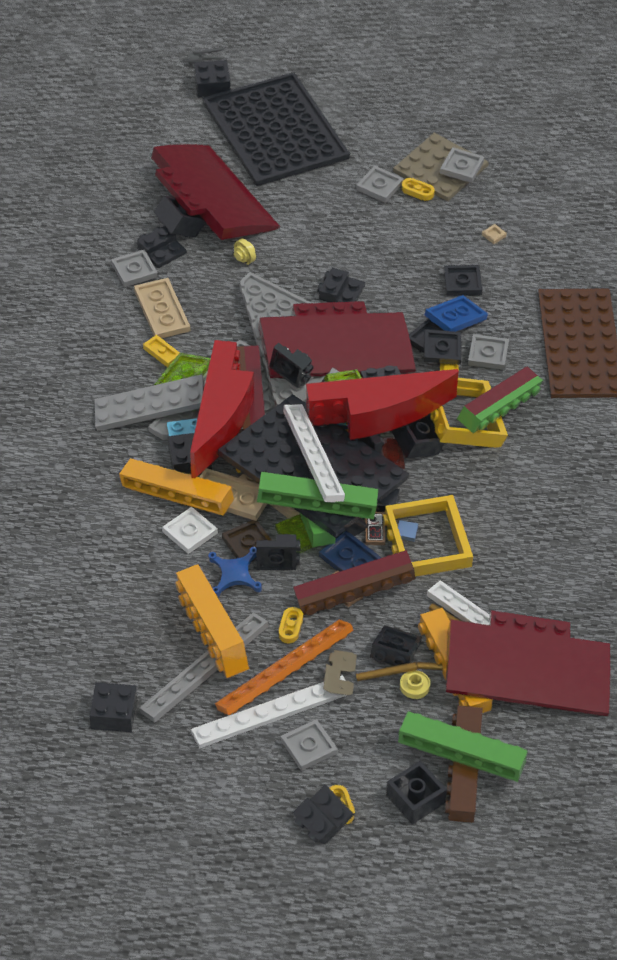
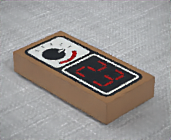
M375 512L374 519L365 518V522L368 525V528L365 529L366 545H385V526L382 514H385V512Z

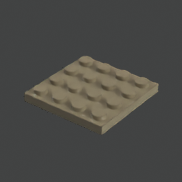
M433 133L393 168V172L405 179L414 178L432 185L435 189V195L449 201L469 182L440 174V168L452 147L467 152L470 151ZM484 159V163L477 175L488 166L489 161Z

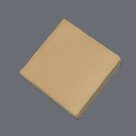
M494 224L482 231V236L495 244L505 238L507 233Z

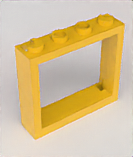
M458 378L457 395L477 398L491 389L489 381ZM443 406L431 412V420L434 421L435 432L441 443L497 448L503 445L508 436L501 416L493 424L490 422L487 425L488 431L478 430L472 433L469 429L449 427Z
M453 495L385 506V514H382L384 526L387 525V538L393 544L391 546L392 554L405 551L395 519L446 511L459 554L412 562L415 577L472 567L473 554Z

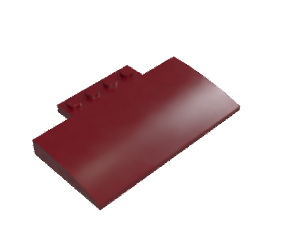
M174 144L155 146L153 148L151 158L160 168L156 169L155 176L189 216L200 215L220 240L274 231L280 228V225L209 145Z
M364 301L293 304L292 311L294 316L260 317L259 333L270 378H283L269 367L273 348L277 343L287 347L291 353H294L297 349L302 353H306L312 360L311 365L314 366L309 374L311 377L327 376L332 367L344 375H361V371L368 368L378 369L389 365L397 366L400 373H413L416 371L403 312L367 313Z
M491 610L489 625L451 619L447 635L446 693L608 717L610 701V643L571 638L570 622Z

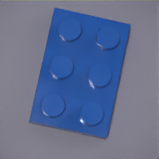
M462 295L426 309L424 316L444 331L456 332L487 320L488 313Z

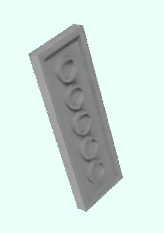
M203 375L95 399V427L97 431L199 409L205 387Z

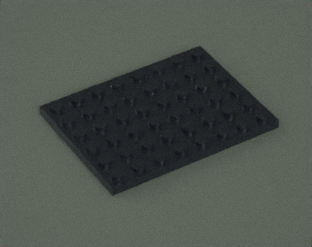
M295 72L203 98L204 106L256 186L350 159L349 151Z
M292 394L219 448L217 455L258 484L260 483L261 472L314 479L283 412L284 405L302 404L306 411V403ZM325 424L313 426L339 483L378 489V504L408 480V472L358 438L350 440L349 432L339 425ZM293 508L335 538L360 518Z

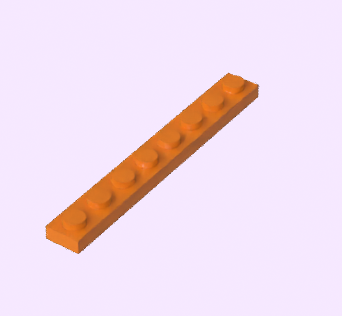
M339 619L216 702L217 710L227 715L236 713L239 708L252 702L255 697L268 691L271 686L283 681L293 671L299 670L302 665L315 659L318 654L330 649L339 640L346 638L349 633L354 631L352 625Z

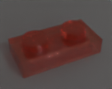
M395 437L382 438L384 443L382 446L383 456L402 469H405L402 449Z

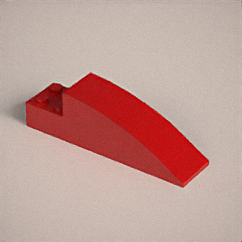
M214 340L190 451L191 478H196L219 457L217 455L218 449L238 434L250 412L254 400V372L240 370L241 364L237 363L240 360V350H237V342Z
M458 369L309 383L306 384L307 415L312 426L347 422L350 440L384 433L419 420L456 398L459 371Z

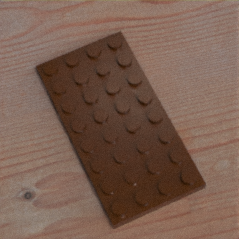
M610 288L538 289L551 398H617V335Z

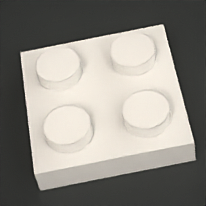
M190 507L162 527V532L188 554L218 534L217 528L193 507Z

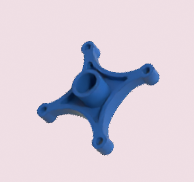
M256 547L250 548V552L246 556L237 559H222L216 556L215 552L209 553V561L215 563L222 572L220 583L212 588L217 597L220 596L223 590L234 585L249 586L255 592L262 590L261 583L255 582L248 572L251 561L256 558Z

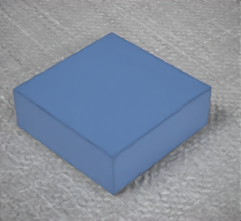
M399 520L398 529L401 539L415 542L418 523Z

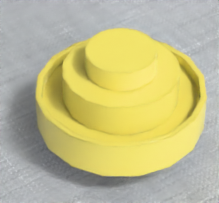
M239 239L234 244V256L238 261L247 262V265L251 264L256 259L255 248L247 240Z
M418 670L406 672L401 677L400 690L406 697L412 699L422 698L430 690V679L425 673Z

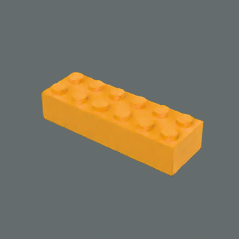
M197 564L177 572L178 581L175 582L178 592L181 593L178 596L182 607L186 606L185 610L188 618L194 620L193 625L196 632H201L200 637L203 644L209 646L208 652L212 659H216L215 663L219 672L223 671L226 678L248 670L249 665L244 642L200 566Z

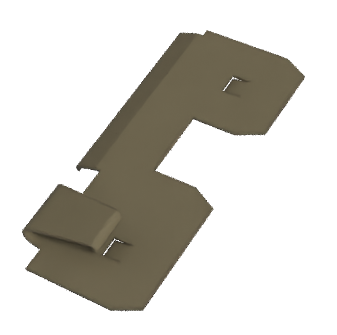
M334 650V653L329 654V663L332 666L326 663L323 690L341 695L353 694L354 683L340 680L341 671H355L356 654Z

